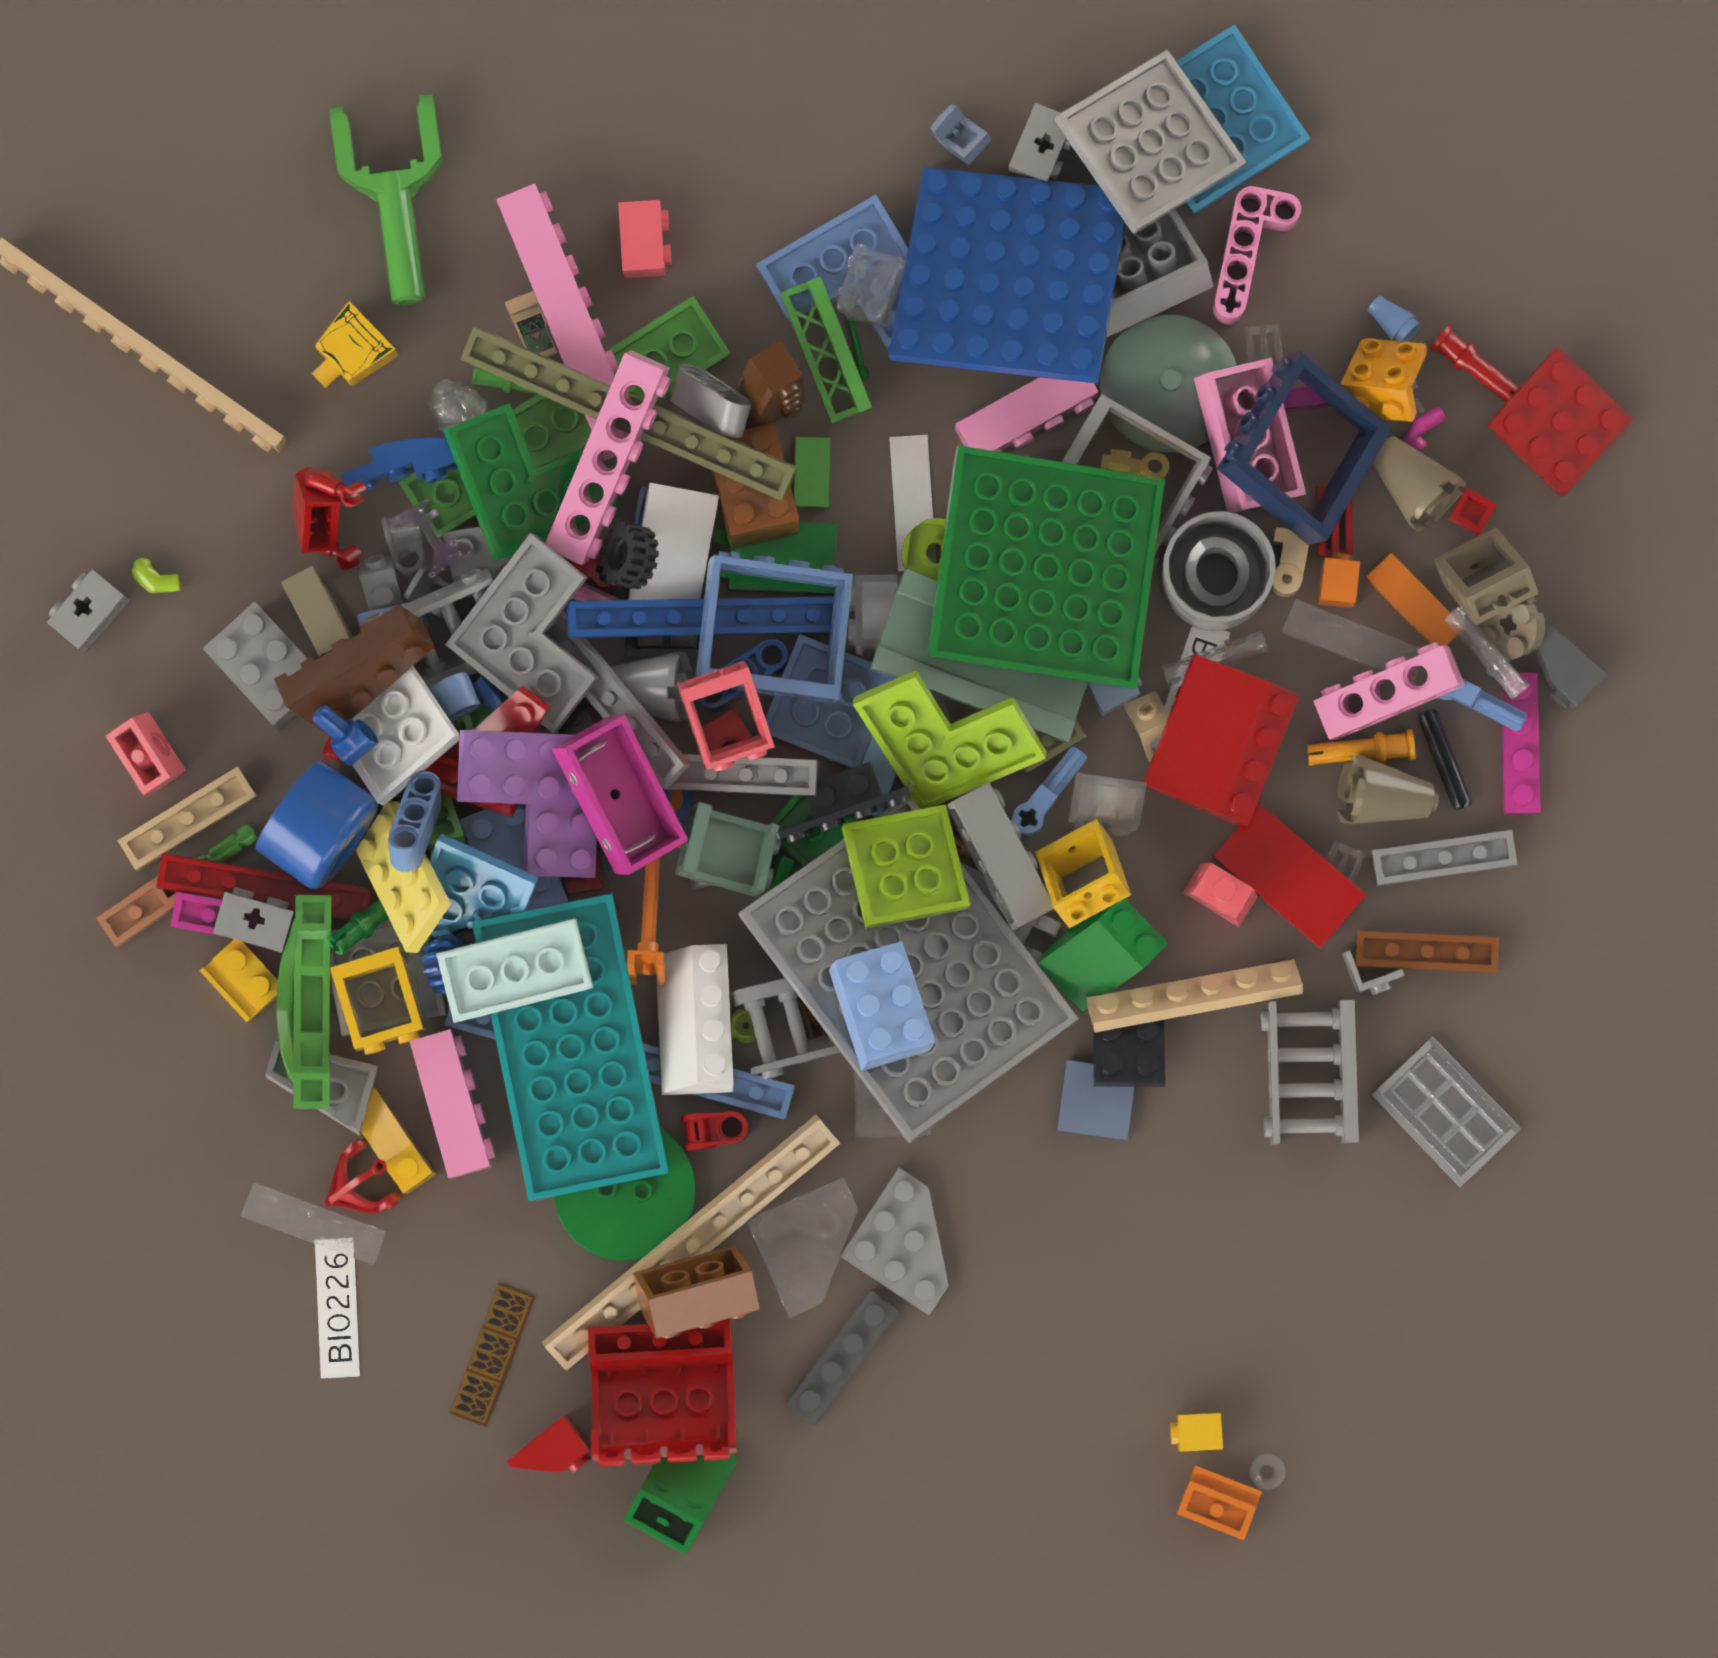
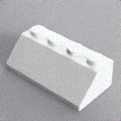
M727 944L691 945L664 953L666 967L665 986L658 985L657 980L662 1095L733 1092Z

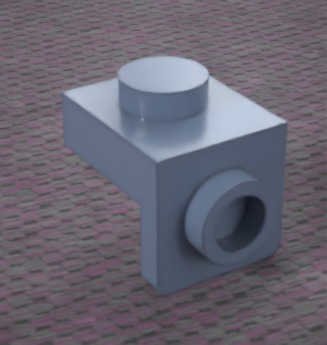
M951 104L944 112L939 114L930 127L940 145L968 165L992 140L986 131L964 117L959 107L955 104Z

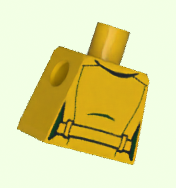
M349 301L317 342L315 347L325 360L311 374L324 388H327L339 375L351 386H354L394 360L398 353L385 337Z

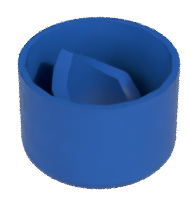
M318 760L297 780L280 802L261 832L255 849L308 888L319 889L325 886L341 870L355 852L377 815L378 803L371 794L323 760Z

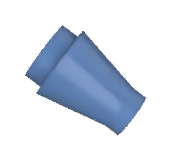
M1381 295L1371 303L1367 310L1392 341L1408 342L1420 327V323L1415 320L1416 315L1386 300Z

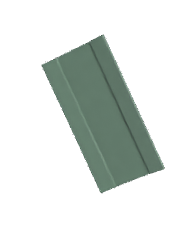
M905 569L880 637L871 668L895 678L917 670L929 691L981 711L1014 697L1034 731L1069 743L1088 682L927 657L937 580Z

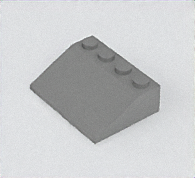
M1176 209L1134 235L1125 224L1106 338L1214 287L1208 261Z

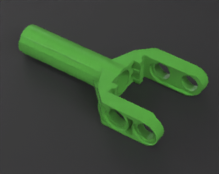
M433 94L419 95V104L417 106L424 162H417V159L410 160L411 169L371 174L369 166H362V170L356 171L351 127L344 107H330V121L339 177L357 191L365 193L378 203L391 303L403 306L420 303L426 299L412 199L420 188L431 180L443 164Z

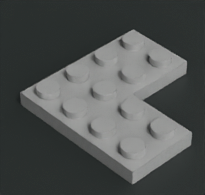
M530 533L445 645L508 697L513 695L522 686H525L552 706L541 724L552 733H557L599 678L545 634L566 607L568 601L573 598L586 581L587 577L534 533Z

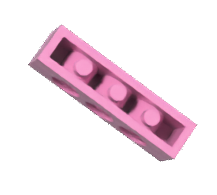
M1437 642L1426 645L1417 650L1419 656L1407 661L1405 656L1396 658L1385 664L1387 669L1374 674L1373 670H1369L1353 677L1354 683L1342 688L1341 684H1336L1322 690L1321 694L1323 697L1314 700V704L1329 740L1337 741L1464 687V681L1450 647L1443 645L1439 647ZM1423 666L1427 670L1428 679L1422 686H1417L1413 681V672L1418 667ZM1390 680L1395 685V694L1391 699L1385 700L1381 695L1380 689L1385 681ZM1359 694L1363 700V707L1358 713L1354 714L1350 711L1348 702L1353 695Z

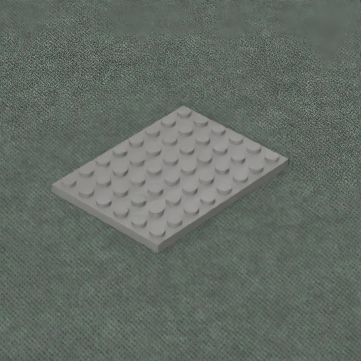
M912 799L886 809L875 818L919 810L920 808ZM843 839L740 911L739 917L908 1143H910L1076 1023L1079 1018L962 864L961 868L971 905L969 909L866 929ZM902 941L936 1042L929 1052L861 1071L829 969L834 960Z

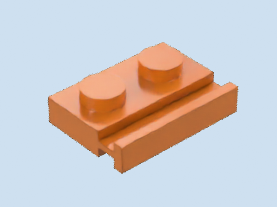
M1195 1465L1176 1514L1244 1540L1262 1491Z

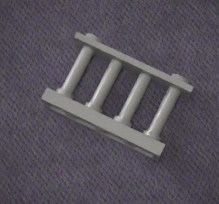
M488 568L482 571L480 569H473L463 574L461 580L402 606L418 618L440 608L447 626L453 635L462 623L453 602L472 594L477 603L486 592L485 588L493 583V579ZM383 611L374 612L365 617L364 622L359 624V628L384 614ZM433 648L423 657L426 665L424 670L419 671L418 674L427 687L430 688L454 674L467 672L468 676L478 671L458 655L447 660L439 658L435 648Z
M786 978L739 989L730 993L733 1006L744 1005L745 1011L749 1010L763 1062V1065L750 1069L752 1076L762 1073L763 1080L784 1075V1067L841 1053L829 1036L828 1039L831 1047L813 1052L810 1051L797 1002L799 996ZM778 996L779 1002H783L797 1056L778 1061L763 1006H766L764 999Z
M1340 1000L1337 1002V1008H1332L1331 1012L1277 1013L1276 1001H1269L1267 1003V1010H1261L1260 1014L1261 1031H1267L1270 1116H1264V1137H1270L1271 1145H1279L1280 1134L1335 1132V1136H1341V1144L1358 1143L1355 1000ZM1332 1026V1030L1338 1029V1044H1333L1332 1047L1278 1048L1277 1027ZM1333 1061V1065H1339V1079H1334L1333 1083L1279 1084L1278 1063ZM1334 1097V1100H1340L1341 1115H1335V1118L1280 1119L1279 1098Z

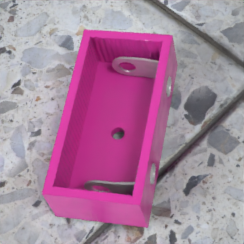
M625 714L610 715L551 748L615 874L629 875L689 841ZM614 789L618 792L616 799H612L610 796L611 791Z

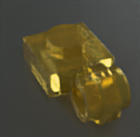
M1111 449L1110 455L1103 454L1101 469L1143 475L1154 481L1163 479L1169 471L1167 458L1158 452L1147 454L1142 461L1131 458L1132 452ZM1153 460L1159 461L1162 465V469L1157 473L1151 472L1148 468V464Z

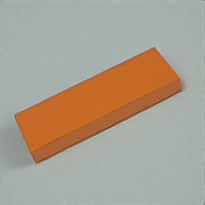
M1392 553L1366 576L1365 579L1429 644L1437 642L1439 647L1442 645L1447 646L1464 630L1465 627Z

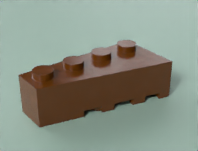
M781 340L749 359L742 372L743 377L738 379L736 383L738 388L734 389L752 402L745 429L774 423L782 417L785 420H789L803 410L801 405L806 403L803 375Z
M399 604L360 628L361 633L357 636L345 640L342 638L332 644L333 650L315 660L312 656L300 663L302 668L290 676L283 673L276 677L274 680L286 707L323 732L325 731L312 719L316 709L320 706H329L344 720L353 719L434 648V644L420 618Z

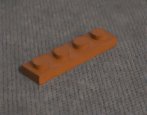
M1356 931V967L1481 973L1498 972L1499 937Z

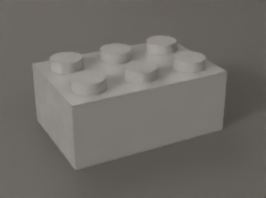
M254 601L204 646L203 650L279 731L296 713L286 707L274 679L283 673L290 676L302 668L300 663L307 660V658Z

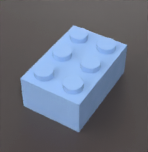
M902 941L834 960L829 973L861 1071L930 1051L936 1041Z

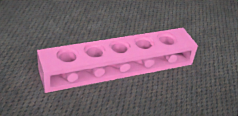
M632 350L624 353L545 542L559 555L581 565L588 562L590 558L595 559L603 543V540L599 539L603 526L609 527L616 513V508L612 506L617 494L622 495L629 482L630 476L626 474L631 461L635 463L638 460L644 444L639 442L644 429L650 430L656 418L657 411L653 407L657 397L663 398L669 387L671 378L666 376L670 367ZM632 385L640 386L645 393L644 401L641 404L633 402L629 396V390ZM619 417L627 419L631 425V432L628 436H623L616 430V421ZM605 450H610L617 456L615 468H608L603 463L602 455ZM592 482L600 484L604 490L603 499L600 501L593 499L589 494V486ZM577 515H584L589 519L590 530L587 533L581 532L576 527L575 520Z

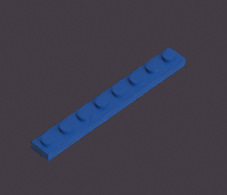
M834 597L717 599L713 635L830 633ZM704 599L568 601V638L700 636Z

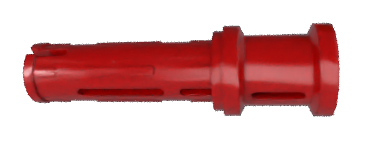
M1448 324L1429 349L1431 351L1437 350L1450 360L1455 370L1461 371L1463 368L1506 403L1519 386L1477 354L1476 345L1472 342L1466 343L1452 332V326Z

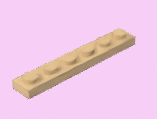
M1292 959L1087 997V1008L1094 1032H1100L1303 994V984L1295 960Z

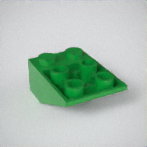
M730 1453L729 1459L704 1461V1455H697V1461L668 1463V1457H661V1463H656L652 1466L623 1521L686 1555L739 1458Z

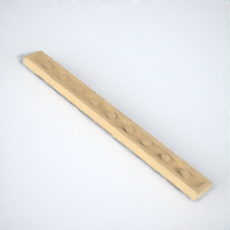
M0 239V264L13 274L20 270L29 277L26 282L42 294L47 289L56 295L57 298L54 302L70 314L74 309L83 314L85 318L82 322L97 333H100L102 329L113 336L110 341L126 353L130 349L141 355L138 361L152 372L156 373L158 369L164 371L169 375L166 381L179 391L184 393L187 388L198 395L195 401L212 413L215 408L226 415L223 421L236 431L241 432L245 428L254 435L251 441L266 452L273 448L281 453L288 441L282 434L6 240Z
M817 1114L814 1115L542 1341L544 1347L567 1371L588 1354V1327L621 1326L641 1310L633 1276L634 1272L712 1251L841 1143Z

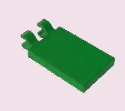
M799 522V534L738 548H730V552L740 553V559L754 560V556H769L775 558L776 564L788 565L790 560L804 561L810 563L809 568L823 570L824 565L835 566L837 524ZM713 527L710 545L730 546L726 529ZM707 562V565H706V571H705V576H704V577H705V580H707V571H708V563H709V562ZM726 572L720 573V580H729V591L834 595V587Z

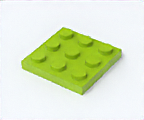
M946 804L846 823L841 827L866 929L965 910L971 906Z

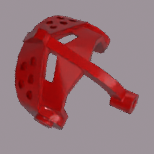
M366 1138L355 1140L341 1153L327 1198L323 1201L326 1208L336 1206L362 1214H375L385 1209L390 1210L403 1199L401 1193L396 1194L393 1192L377 1202H372L364 1199L353 1190L373 1175H382L387 1168L386 1162L378 1159L373 1162L369 1170L351 1182L348 1181L347 1163L367 1148L366 1144H368Z

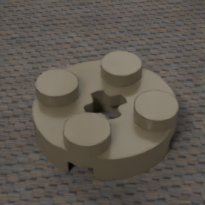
M1500 595L1497 600H1501L1503 595ZM1531 597L1480 623V642L1485 647H1490L1495 654L1506 659L1520 658L1536 650L1541 645L1545 634L1543 612L1538 613L1536 606L1533 604L1537 602L1536 599ZM1510 616H1513L1512 622L1517 624L1516 629L1511 630L1509 627L1508 618Z

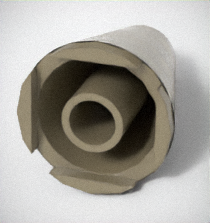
M1396 436L1386 438L1372 462V465L1409 526L1416 532L1427 529L1428 527L1424 523L1430 518L1435 522L1440 520L1463 494L1458 489L1459 486L1466 487V482L1459 475Z
M1351 754L1349 757L1353 761L1344 763L1337 790V800H1343V810H1337L1341 823L1351 825L1427 818L1431 812L1436 811L1439 794L1438 791H1434L1432 783L1362 755Z

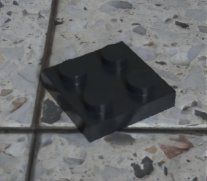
M1164 1020L1094 1032L1093 1029L1094 1087H1165Z

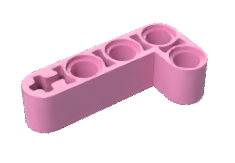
M1255 186L1243 188L1238 193L1233 207L1213 305V314L1220 323L1233 325L1242 319L1247 305L1262 228L1286 232L1296 226L1301 214V204L1294 195ZM1245 199H1253L1258 203L1259 210L1247 212L1242 208L1241 202ZM1279 206H1287L1293 211L1294 216L1290 219H1281L1277 216L1275 209ZM1239 232H1245L1251 236L1253 242L1248 246H1241L1236 243L1234 236ZM1231 266H1240L1244 269L1246 276L1240 280L1232 279L1228 275L1227 269ZM1230 291L1236 292L1233 303L1235 308L1232 313L1226 312L1225 306Z

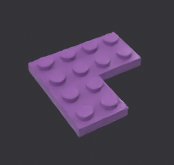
M460 730L457 802L526 804L523 870L535 876L595 878L597 837L551 749L574 735Z

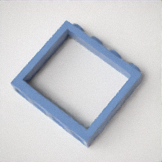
M719 551V556L714 555L709 559L696 677L718 670L710 668L721 572L835 587L825 684L751 674L756 691L759 694L826 703L838 701L840 699L853 574L843 573L844 568H837L834 565H824L823 570L809 568L810 563L804 561L790 560L788 565L776 564L775 558L769 556H754V560L740 559V553L731 551L728 553ZM741 684L729 688V690L744 691V688Z

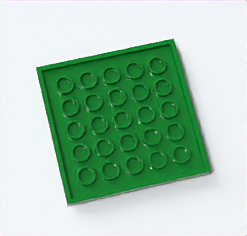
M958 445L955 450L927 657L1136 689L1165 479Z

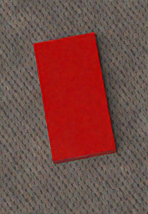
M1260 803L1256 806L1249 826H1239L1213 855L1216 861L1237 879L1252 887L1258 897L1319 949L1323 947L1367 896Z

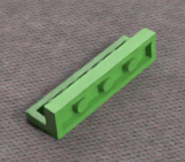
M821 276L780 292L830 422L834 423L872 408ZM807 289L814 302L808 316L795 311L790 296ZM815 309L817 310L821 322L812 318ZM798 317H801L806 320L803 329L800 325ZM810 322L823 327L825 330L826 338L821 349L807 343L805 333ZM828 342L834 354L825 351ZM810 349L819 352L816 361H814ZM823 355L837 361L839 370L834 381L820 376L817 367ZM841 374L843 376L846 387L838 384ZM823 382L832 385L828 394ZM836 387L848 392L854 404V407L835 414L830 401Z

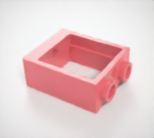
M745 661L677 683L702 762L707 770L712 768L714 771L728 769L734 765L733 761L744 757H747L748 760L757 759L765 756L768 753L767 749L775 747L749 667ZM742 684L759 735L709 751L693 701Z

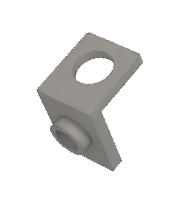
M1349 950L1342 954L1356 994L1369 989L1372 995L1392 989L1391 981L1405 976L1401 969L1362 983L1351 951Z

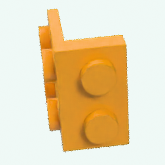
M1371 338L1363 339L1360 341L1340 385L1380 419L1413 422L1417 410L1412 385L1427 355V347L1423 343Z

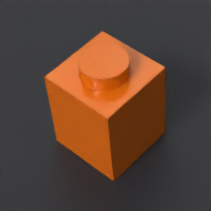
M1333 553L1331 558L1323 560L1318 604L1347 608L1354 607L1357 597L1360 561H1352L1351 555Z

